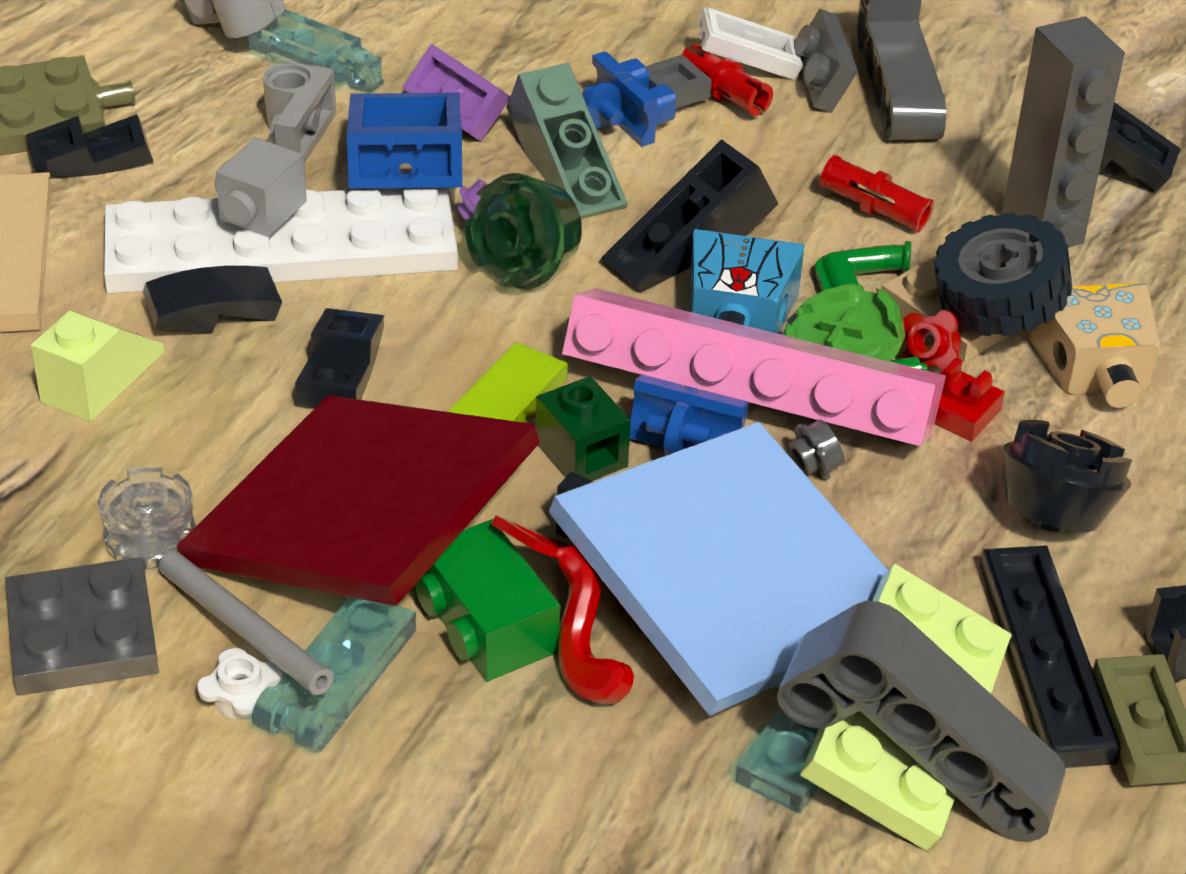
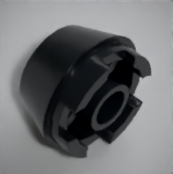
M1020 421L1014 440L1004 445L1006 502L1017 512L1029 517V521L1032 524L1048 531L1065 533L1067 530L1078 532L1097 530L1131 487V481L1127 478L1132 459L1123 457L1125 449L1104 437L1085 430H1081L1080 436L1060 431H1052L1050 434H1047L1050 426L1049 421Z

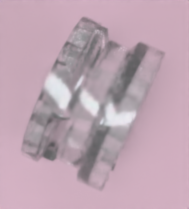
M140 467L127 470L126 479L117 484L116 481L111 479L100 492L98 508L104 527V544L107 553L116 561L143 557L145 569L158 568L162 557L171 551L178 552L176 545L196 527L192 515L194 508L193 494L188 481L178 473L173 478L163 475L162 467Z

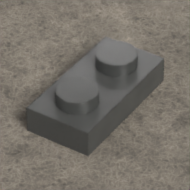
M819 8L811 23L803 26L798 33L795 41V53L801 57L803 64L801 71L813 106L832 113L858 73L837 15Z

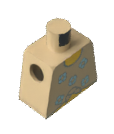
M1146 282L1073 286L1072 294L1067 297L1068 304L1063 311L1059 310L1055 314V318L1047 324L1044 322L1036 326L1037 329L1027 332V337L1064 392L1071 395L1103 393L1107 403L1112 407H1127L1135 403L1140 398L1142 391L1150 386L1159 351V335L1149 288Z

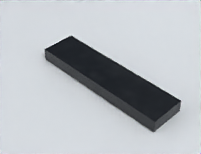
M1048 546L983 549L980 568L999 626L1012 634L1007 650L1035 734L1058 754L1064 762L1065 768L1117 764L1121 747Z

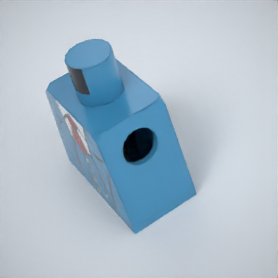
M695 229L693 233L690 272V312L779 334L799 296L805 244Z

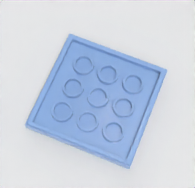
M760 422L556 495L549 509L551 516L709 716L780 685L801 638L807 632L851 606L864 601H872L881 578L888 571Z

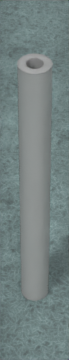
M171 551L162 557L159 563V570L165 577L314 695H321L329 690L334 676L327 667L179 552Z

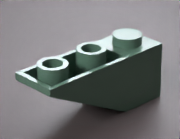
M564 63L518 74L506 106L525 154L575 221L626 208L628 205L570 64Z

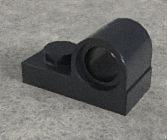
M1114 102L1099 172L1113 160L1122 166L1123 170L1130 177L1143 181L1158 191L1171 178L1181 148Z

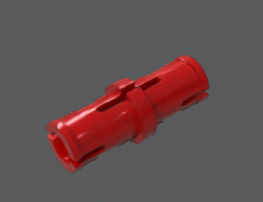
M692 44V51L686 48L681 55L686 57L712 80L710 95L720 101H732L753 116L761 115L759 108L765 112L771 105L773 100L772 87L745 73L742 65L735 60L719 58L710 52L702 50L699 44Z
M833 155L827 161L820 176V187L832 190L860 204L862 212L871 216L880 213L910 227L915 232H920L925 227L933 211L934 201L932 199L924 198L893 183L891 175L883 171H878L876 174L843 160L837 155ZM858 184L894 200L895 203L859 187Z

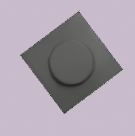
M683 55L646 66L649 74V89L666 84L676 94V110L710 98L712 80Z

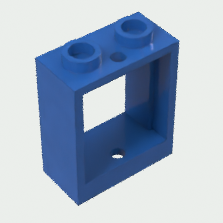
M460 92L350 94L347 125L349 189L462 187ZM407 163L411 165L412 171L408 174L401 173L399 171L401 164Z

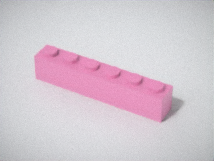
M596 288L574 294L562 352L564 355L816 420L821 419L828 423L917 446H922L932 435L946 378L945 375Z

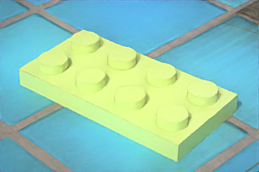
M894 563L881 578L872 601L891 605L900 611L991 693L1012 634ZM860 711L832 726L819 728L800 773L802 777L925 851H928L941 838L955 799V795Z

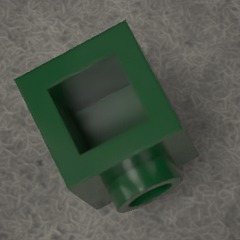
M591 376L536 396V430L540 440L538 447L564 477L572 471L594 481L628 467L631 419Z

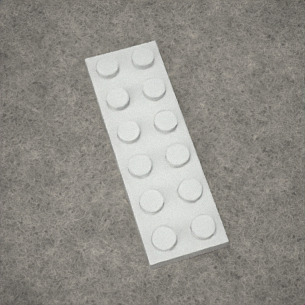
M373 188L320 192L306 190L307 201L269 237L220 220L218 198L202 199L187 197L175 201H127L122 204L105 205L104 276L107 294L143 291L147 281L164 275L196 268L225 265L268 267L274 282L458 270V250L447 188Z

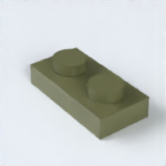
M1164 654L1096 658L1093 673L1121 747L1119 756L1130 786L1186 782V709Z

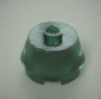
M509 173L496 178L476 193V195L480 196V199L476 204L474 218L465 220L466 244L474 264L477 267L485 265L495 277L501 280L498 285L519 289L539 287L551 279L577 252L582 237L581 217L574 200L561 187L524 174Z

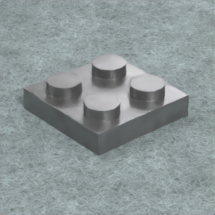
M143 557L5 577L13 679L17 696L160 674Z

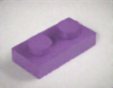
M432 43L402 87L409 93L460 92L461 127L479 141L483 140L510 98L500 88Z

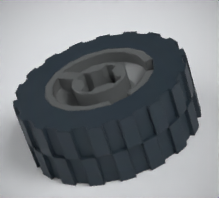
M1004 213V215L997 216L991 214L982 216V219L974 222L969 221L962 224L960 229L955 232L952 231L945 237L946 241L943 245H939L936 251L937 260H934L939 299L942 310L952 312L957 317L961 329L968 332L971 330L979 332V335L991 336V334L1002 335V337L1013 336L1014 333L1037 329L1036 326L1044 322L1047 324L1055 318V314L1059 310L1063 311L1068 304L1067 297L1072 294L1068 244L1066 245L1065 236L1062 232H1057L1054 229V225L1047 220L1041 221L1037 219V216L1029 214L1025 216L1016 215V213Z

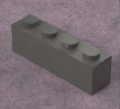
M1087 16L1039 26L1035 29L1001 214L1016 213V215L1023 216L1029 214L1037 216V219L1041 221L1047 220L1054 225V229L1057 232H1062L1068 247L1084 244L1125 54Z

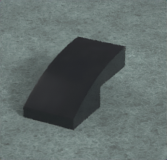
M138 114L89 132H85L79 116L26 134L36 173L50 172V176L99 175L134 168L154 161Z
M225 265L184 270L147 281L142 291L155 328L210 334L213 333L219 315L275 321L282 304L268 267Z
M325 308L311 332V355L295 382V404L317 407L328 395L361 400L380 345L384 328V315Z

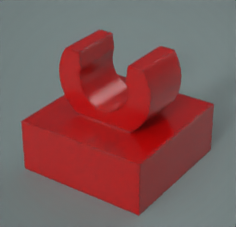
M956 357L940 373L945 375L946 378L935 425L972 442L1001 411L1005 391L992 385V375L986 370L977 378L962 372L963 360Z

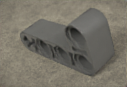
M860 0L857 18L858 47L887 140L942 139L944 136L946 103L919 24L922 0Z
M879 601L860 602L807 632L801 638L777 695L780 708L789 718L810 728H825L860 711L986 824L1002 836L1015 841L1030 842L1039 840L1048 833L1066 774L1064 762L1054 750L900 611L891 605Z

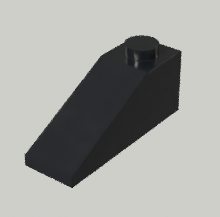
M721 139L601 259L605 265L641 293L691 268L693 233L695 229L747 236L779 203L760 167Z

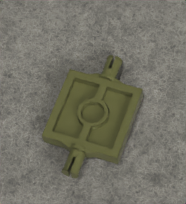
M84 55L57 57L49 61L18 66H1L0 156L30 151L26 134L79 116L85 132L105 126L103 117L105 107L129 103L135 104L132 82L99 86L90 75Z

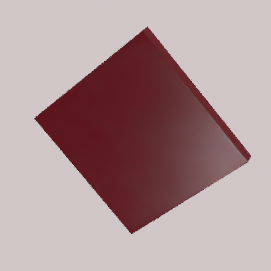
M328 395L176 547L181 555L199 568L397 606L540 444L535 424Z

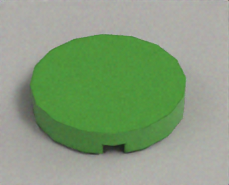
M846 284L825 289L807 299L796 310L798 317L793 321L792 325L790 326L789 322L787 323L783 334L890 362L899 353L905 338V329L899 305L888 292L876 288L877 293H874L872 291H864L863 285Z

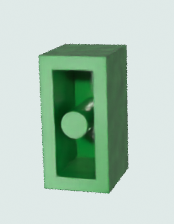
M493 519L463 530L415 584L419 601L425 612L430 616L437 614L447 628L449 640L457 656L463 661L469 659L485 682L558 653L560 604L503 531L491 524Z

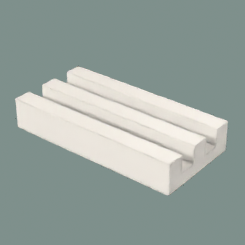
M703 7L696 21L697 27L701 28L699 38L703 39L701 43L702 50L793 80L796 79L803 64L800 55L795 53V36L709 7Z

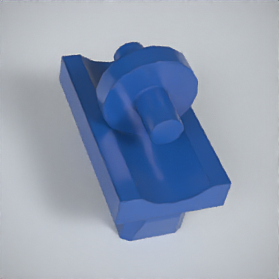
M606 51L592 55V64L597 70V80L595 86L586 87L582 95L596 128H605L611 124L613 126L618 125L640 147L655 143L656 125L675 118V92L666 84L649 89L647 68L637 58L618 63Z
M641 374L635 380L634 403L630 418V439L664 447V453L669 455L744 428L749 402Z

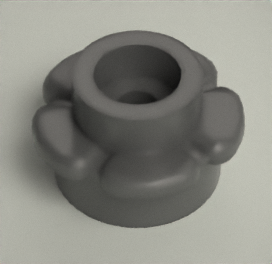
M821 419L808 426L801 423L795 426L796 439L789 443L790 452L795 463L806 476L817 472L822 480L830 479L829 472L845 463L842 448L828 424Z

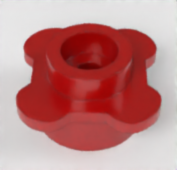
M942 310L936 316L923 317L921 314L913 312L904 317L906 351L903 353L902 358L917 356L920 363H925L927 366H936L941 370H944L954 358H959L961 337L957 329L958 319L952 312ZM928 336L934 338V344L931 347L926 345Z

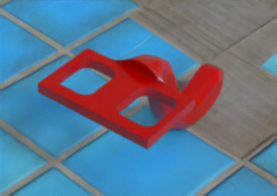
M495 515L491 523L492 525L531 549L558 559L559 566L568 579L569 596L560 624L558 660L562 676L571 690L581 697L606 705L620 702L633 686L634 673L630 665L610 658H595L590 648L591 630L599 603L602 579L575 545L570 546Z

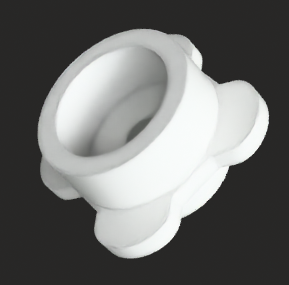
M232 648L222 652L219 655V665L211 675L202 677L198 682L199 696L204 701H214L216 709L222 715L232 719H247L265 710L270 702V687L279 685L283 675L282 669L272 661L260 662L255 657L247 654L243 649Z

